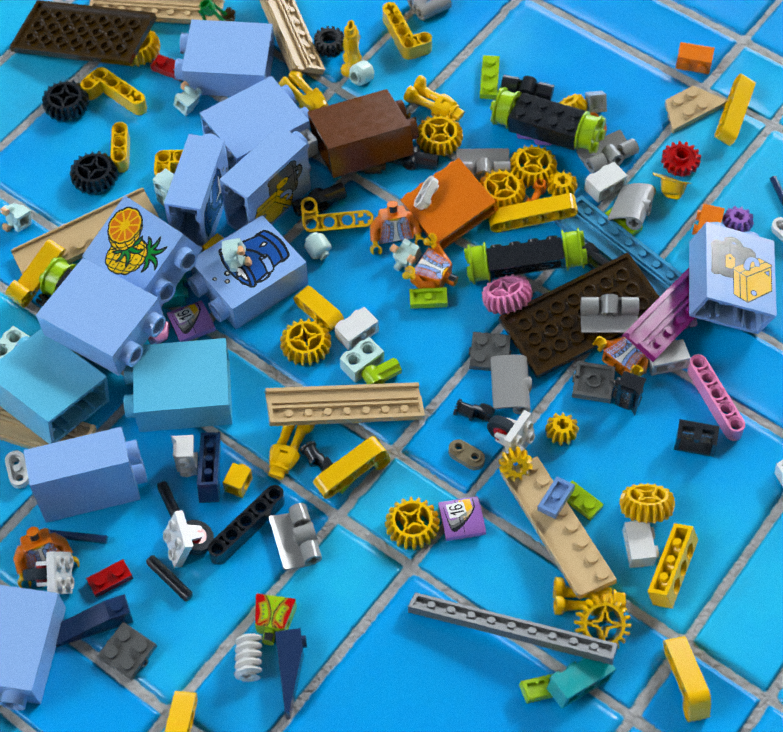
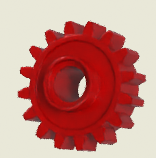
M681 141L678 144L672 142L671 147L667 145L662 152L661 163H664L663 168H666L668 173L674 176H690L700 166L701 155H699V149L694 150L695 145L688 146V142H685V144H682Z

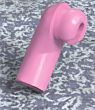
M166 321L162 332L157 337L150 336L148 341L151 344H159L166 341L169 336L170 323Z

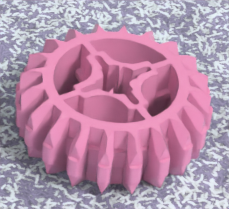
M514 274L511 276L505 275V277L499 276L498 279H493V282L487 283L482 292V301L489 312H493V314L499 313L500 315L503 313L509 314V312H515L518 309L522 310V307L527 306V303L533 297L529 280H526V277H521V275L515 276Z

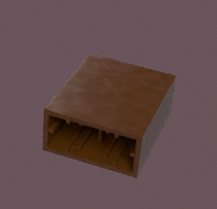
M387 89L307 112L310 131L317 139L318 152L333 178L414 155L412 140L419 138L417 123L413 117L407 119V111L403 101H395Z

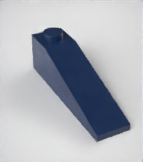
M220 432L201 433L197 476L199 503L219 502Z
M125 594L105 600L62 621L56 647L120 627L123 622L126 624L134 622Z
M300 628L275 632L286 720L291 719L304 658L303 648H307L306 635L301 636Z

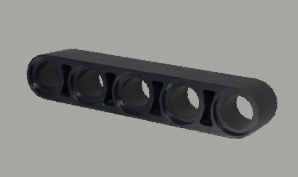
M269 486L209 543L208 552L210 560L214 564L219 565L226 562L269 521V516L275 515L284 506V492L280 486ZM279 496L277 499H272L271 497ZM260 509H264V510H265L264 512H261V513L257 512V511L260 510ZM244 523H251L249 526H243ZM231 536H236V537H237V538L234 539V540H229V538H230ZM216 550H222L221 553L214 554Z

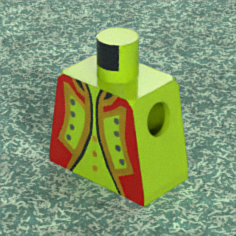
M256 594L255 627L257 633L263 634V644L274 645L275 632L289 630L297 609L296 599Z

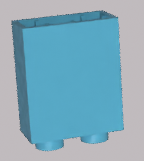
M42 329L31 337L25 336L16 343L14 349L0 359V406L48 444L60 441L79 426L81 422H84L109 402L107 376L69 348L45 336Z
M226 338L143 345V353L138 363L133 367L127 365L124 369L125 384H133V394L124 395L126 418L136 419L139 432L233 424L230 360Z

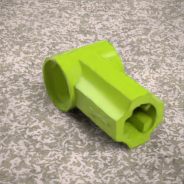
M392 358L378 366H367L362 370L361 376L367 384H384L385 381L401 374L402 369L398 360Z

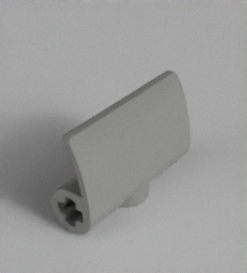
M617 130L606 135L603 141L599 142L597 153L591 154L589 150L583 148L576 149V152L585 167L591 173H595L604 165H609L612 162L619 166L624 159L639 153V146L634 139L626 140L622 131Z
M508 148L456 149V159L460 158L479 181L486 173L491 174L492 170L497 172L498 169L501 171L507 169L510 173Z
M645 183L623 185L609 214L608 221L626 218V225L630 229H640L645 217L651 213L652 201L656 194L655 187Z
M605 294L601 297H581V332L625 333L638 319L639 297H618L615 294Z
M524 355L491 357L493 408H513V412L516 414H522L524 410L530 412L529 393L531 392L532 380L528 376L527 357Z
M297 503L289 508V513L269 516L285 570L310 566L322 560L317 542L318 539L306 504Z

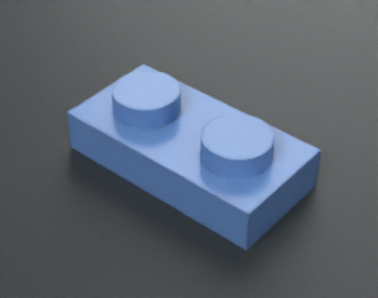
M556 477L539 503L538 511L556 519L574 491L575 484Z

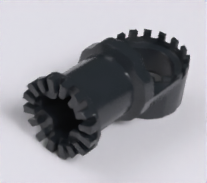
M459 399L453 415L469 418V421H472L475 417L489 422L495 414V409L488 404L470 405Z
M309 441L306 443L307 445L304 444L300 449L301 453L305 454L309 460L310 467L318 466L321 472H323L333 464L328 456L325 457L323 453L319 452L315 441Z

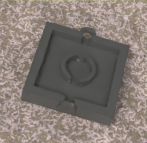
M473 332L472 346L469 348V369L491 371V357L511 355V336Z
M577 361L576 373L573 374L572 380L574 382L572 398L611 403L612 389L616 382L614 380L616 367Z
M123 622L97 656L132 681L140 669L147 666L148 658L157 648V645Z

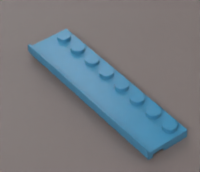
M582 195L576 199L577 215L554 221L565 232L576 231L579 227V231L583 230L585 242L593 243L598 248L599 254L608 261L628 252L659 297L682 275L681 272L614 220L608 221L609 216Z

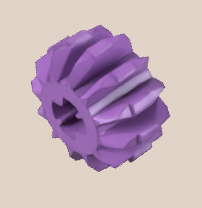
M736 206L732 209L728 208L722 218L726 228L741 232L750 231L754 224L753 214H750L749 209L744 210L743 206L740 208Z

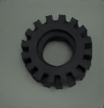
M326 26V29L321 27V31L318 29L317 33L314 34V45L318 54L321 53V56L327 55V58H330V55H332V57H335V54L340 55V52L344 51V35L338 27L336 30L335 26H332V28ZM327 40L335 41L333 43H325Z

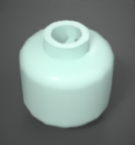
M360 61L354 64L349 70L350 80L358 86L370 82L374 78L373 66L367 61Z
M314 232L305 239L304 247L312 259L323 260L329 256L331 244L324 234Z

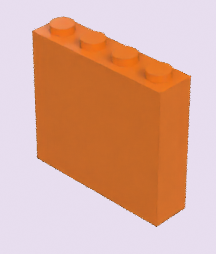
M460 158L450 162L447 167L433 175L438 180L439 187L430 199L431 204L427 209L419 210L414 206V201L424 182L400 199L405 210L410 211L417 218L420 228L429 238L428 234L434 233L437 236L435 243L439 244L442 249L448 247L499 210L496 201Z

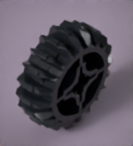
M60 80L58 84L53 82V86H48V89L44 91L42 106L45 113L51 119L55 118L57 122L61 119L63 122L68 119L72 121V118L78 119V115H84V111H87L89 95L87 91L82 89L80 82L76 83L74 80L62 82Z
M92 151L91 154L85 153L83 157L79 156L78 160H74L70 168L72 184L75 185L77 190H80L82 193L87 192L88 195L92 192L95 195L100 191L104 193L105 189L110 190V186H115V181H118L117 175L119 171L113 160H111V156H108L106 153L102 154L100 151L97 153Z

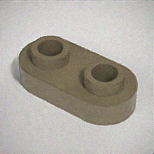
M460 439L454 440L449 444V456L471 470H479L484 466L485 456L482 451Z

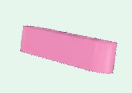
M699 354L692 356L687 371L689 377L726 438L731 441L739 440L745 428L744 419L707 359Z

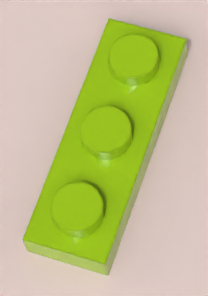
M483 55L480 99L496 100L500 56Z

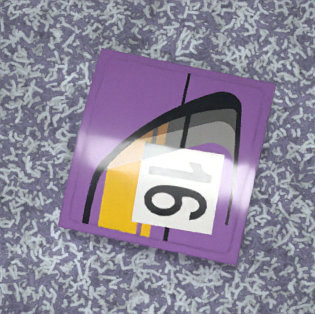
M202 300L167 313L179 342L190 341L216 331Z
M478 496L438 502L446 541L486 535Z

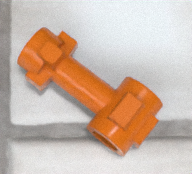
M538 178L535 181V184H533L534 193L531 198H527L526 202L537 200L540 195L546 192L547 184L544 179Z

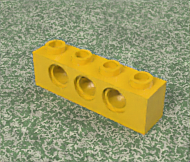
M674 523L647 591L653 605L673 609L698 543L693 526Z

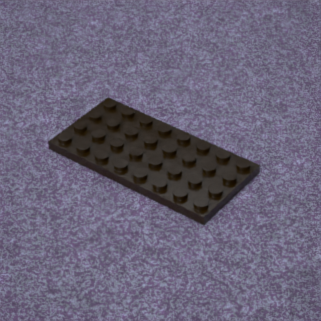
M37 0L9 48L11 52L131 66L157 17L153 12Z
M627 252L527 303V306L522 307V310L518 309L515 312L499 316V322L507 334L511 336V340L520 354L527 357V364L538 379L597 349L598 346L593 345V342L598 336L611 340L619 338L624 334L582 333L581 297H601L605 294H615L618 297H639V318L659 298V295Z

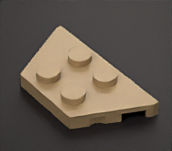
M691 86L666 99L665 108L668 112V120L671 123V132L675 133L723 108L727 100L695 86Z

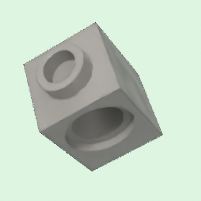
M603 91L585 92L588 106L587 111L590 113L607 112V99Z

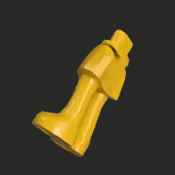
M349 20L344 29L343 49L345 52L343 54V61L345 64L341 66V74L345 77H349L351 66L362 61L358 48L360 34L353 20Z
M291 71L288 78L285 76L278 83L281 87L284 85L290 87L295 99L299 102L300 108L306 107L311 111L328 106L321 91L318 88H310L303 80V75L300 71ZM295 86H298L305 93V95H303Z
M422 75L417 77L414 86H409L405 91V101L432 110V116L439 117L442 114L443 117H446L448 115L449 119L454 118L458 122L465 113L464 110L460 109L457 102L447 94L441 95L427 88L426 78Z
M315 424L297 425L290 446H287V442L296 425L282 426L277 443L270 448V471L268 476L283 480L285 474H288L289 470L298 462L301 456L298 453L301 442L305 435L314 429Z
M555 577L553 586V611L555 615H562L566 611L581 610L580 605L588 607L586 601L566 600L565 598L577 597L571 587L566 586L562 577ZM610 587L583 596V598H589L592 603L593 596H598L600 600L602 595H606L607 601L610 597H614V604L617 601L622 602L619 609L626 607L625 593L617 592L616 589L612 591ZM600 607L594 609L591 615L597 616ZM607 607V612H612V610Z

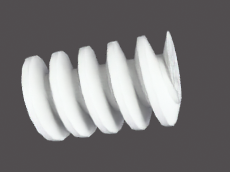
M244 634L236 638V671L234 676L238 680L250 682L261 679L260 676L256 675L262 671L261 667H258L262 663V660L258 659L262 655V652L258 651V649L262 648V644L258 643L262 640L261 635Z

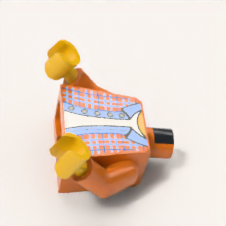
M389 201L387 208L380 209L378 216L375 217L370 225L371 242H373L369 249L371 254L374 255L373 250L375 247H378L379 254L382 253V248L378 245V241L380 244L404 240L405 238L412 239L414 238L413 235H415L414 242L417 246L418 240L421 239L424 242V237L420 234L422 231L417 218L410 211H406L404 206H398L396 201Z
M434 233L428 234L429 238L426 237L424 239V244L431 246V249L428 248L415 269L413 266H407L402 277L406 280L410 278L412 284L419 289L443 288L445 283L455 286L459 277L451 274L452 262L441 246L435 243L437 236Z
M598 336L593 342V345L598 346L599 352L604 350L602 361L608 366L616 367L615 371L621 376L624 371L640 377L646 374L648 367L647 357L625 337L606 340Z
M30 527L26 532L27 535L20 538L21 545L17 547L13 557L16 572L20 576L18 578L20 588H22L21 583L24 581L23 570L33 569L36 566V562L46 561V552H71L74 562L77 563L78 567L80 565L79 559L72 555L73 551L66 538L57 533H51L48 528L39 530L37 527ZM28 581L29 587L32 585L31 581Z

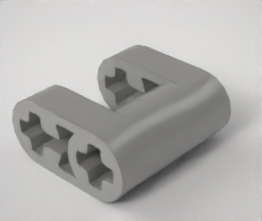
M407 0L409 7L421 21L452 7L451 0H431L426 3L423 0Z

